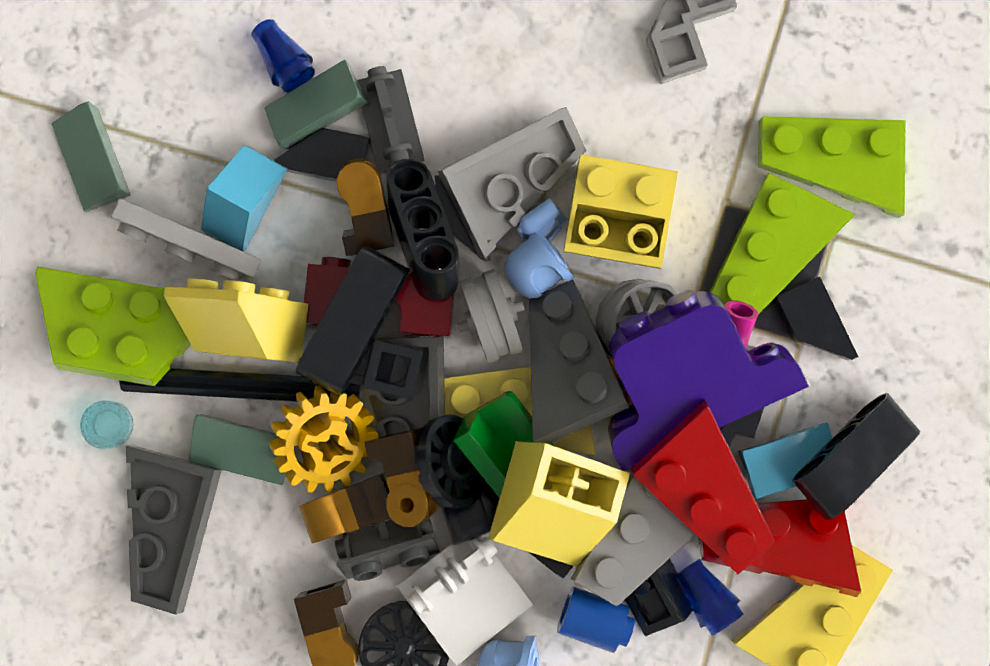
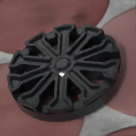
M453 414L429 420L419 430L417 437L419 445L415 446V466H419L421 472L418 475L419 482L426 493L430 492L432 495L431 499L436 504L450 509L473 504L480 497L485 485V479L453 441L463 421V418Z
M408 601L392 602L378 609L365 623L359 638L358 651L361 666H387L390 663L393 664L392 666H414V664L418 666H434L422 656L423 653L439 654L441 658L436 666H447L449 657L439 644L423 643L432 634L427 627L417 632L421 619ZM410 608L413 614L408 627H405L401 612L403 609ZM387 613L392 615L395 626L394 631L382 622L383 615ZM376 629L386 638V641H370L368 638L370 631ZM369 651H385V655L373 663L367 659Z

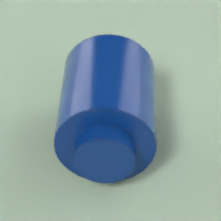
M572 586L561 612L557 633L614 653L619 645L624 647L628 645L634 629L635 618L628 616V605L620 603L618 606H615L594 593Z

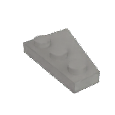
M567 107L558 109L437 171L479 259H485L497 247L496 243L511 227H515L520 222L521 218L526 215L527 210L542 194L549 191L580 158V155L587 151Z
M631 471L617 523L577 566L571 580L613 605L618 606L695 534L636 479Z

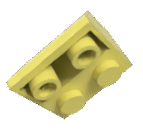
M581 154L575 172L564 252L661 269L678 171Z
M192 278L187 279L186 287L165 286L164 297L194 351L246 358L299 362L303 354L309 304L290 301L289 291L259 288V294H254L255 284L238 281H224L223 290L217 289L218 282Z
M516 442L488 540L577 567L617 523L630 473L546 443Z

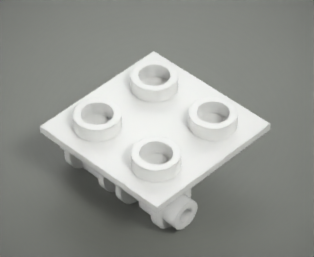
M481 536L457 545L452 543L397 585V588L455 666L460 664L533 605L496 556V553H498L497 549L487 537L483 538Z

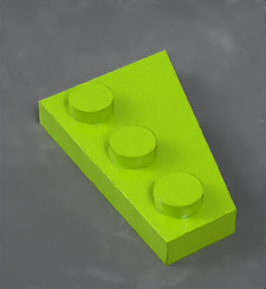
M763 116L759 120L758 167L811 187L816 185L841 194L842 198L856 203H866L882 209L886 214L899 218L905 215L906 120Z
M768 173L762 181L710 292L715 294L724 306L728 301H741L753 306L759 314L856 214Z

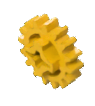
M315 386L314 398L309 400L301 392L297 393L296 399L299 405L294 409L290 406L282 405L280 409L286 416L285 421L272 422L271 424L274 433L280 437L269 441L271 451L274 455H278L273 460L280 473L286 472L285 476L291 485L295 486L302 481L303 486L309 493H313L318 483L322 484L327 493L333 492L334 481L339 479L348 487L351 485L349 473L355 470L358 473L364 474L367 471L361 463L363 457H368L364 442L378 438V432L372 425H369L374 420L373 415L366 407L362 408L363 403L354 394L347 398L345 393L339 397L331 392L329 397L321 386ZM345 416L350 418L353 434H349L346 431L348 424L344 421ZM294 445L299 446L301 449V455L304 458L303 463L296 459Z

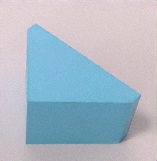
M244 145L207 187L201 230L227 245L245 252L288 168Z

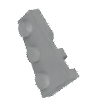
M120 198L111 216V219L120 222L117 231L145 243L149 235L168 242L164 251L190 262H193L195 255L204 257L214 262L211 271L234 281H239L241 274L254 277L262 260Z

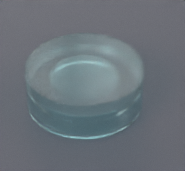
M116 401L93 403L85 410L80 422V429L84 439L91 446L98 449H111L123 445L130 438L134 426L133 417L128 408Z

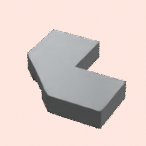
M665 0L646 38L660 84L703 71L707 68L708 64L694 24L734 12L737 8L735 0Z

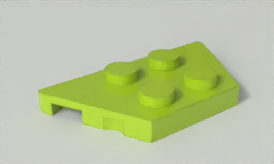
M37 267L35 275L52 360L58 370L155 386L169 371L172 361L177 356L183 355L191 346L164 297L165 288Z

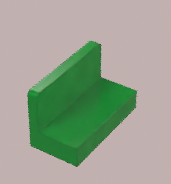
M507 391L466 414L453 440L499 498L515 443H533L532 416L512 391Z

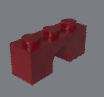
M322 257L321 265L308 264L304 303L309 304L307 325H319L350 268L351 260L337 257ZM433 267V268H430V269L440 270V269H443V268ZM409 273L396 298L401 308L400 332L404 335L451 339L455 293L444 300L432 301L425 299L415 289Z

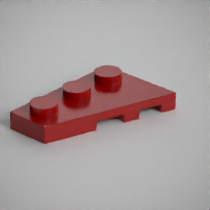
M706 400L631 467L633 476L737 574H740L775 543L773 535Z
M807 499L757 503L775 543L746 567L745 571L757 574L767 572L792 578L795 583L807 586L817 584L838 589L841 594L858 597L861 593V587L845 511L833 519L824 520ZM699 538L701 559L703 561L728 566Z

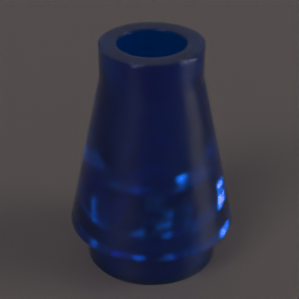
M267 19L255 26L251 37L258 46L274 86L281 87L284 92L289 93L313 78L315 69L312 66V56L288 36L275 20Z
M700 558L676 574L684 588L700 628L705 626L711 636L722 631L744 614L738 606L741 600L704 566Z

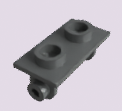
M385 66L369 69L367 71L368 77L357 81L369 101L362 106L378 171H387L392 164L402 159L425 161L402 70L387 72Z
M428 518L413 527H403L396 524L393 520L385 521L389 538L382 541L380 540L376 524L343 533V539L335 541L336 552L341 560L336 562L337 567L347 579L353 578L355 581H365L380 576L382 569L398 564H401L402 567H414L427 562L430 559L429 555L440 552L434 537L430 534L433 533L431 519Z

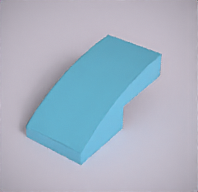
M828 423L780 436L779 439L738 451L750 491L755 499L796 487L792 482L794 476L832 439Z

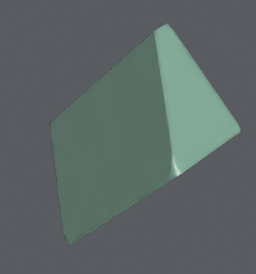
M343 60L264 108L278 145L290 149L321 128L328 127L369 101L348 62Z
M89 101L79 104L51 123L84 212H89L118 201L119 198L123 199L131 196L99 109Z
M203 414L195 416L189 461L283 485L286 473H280L273 461L278 455H274L269 447V441L280 438L275 433Z

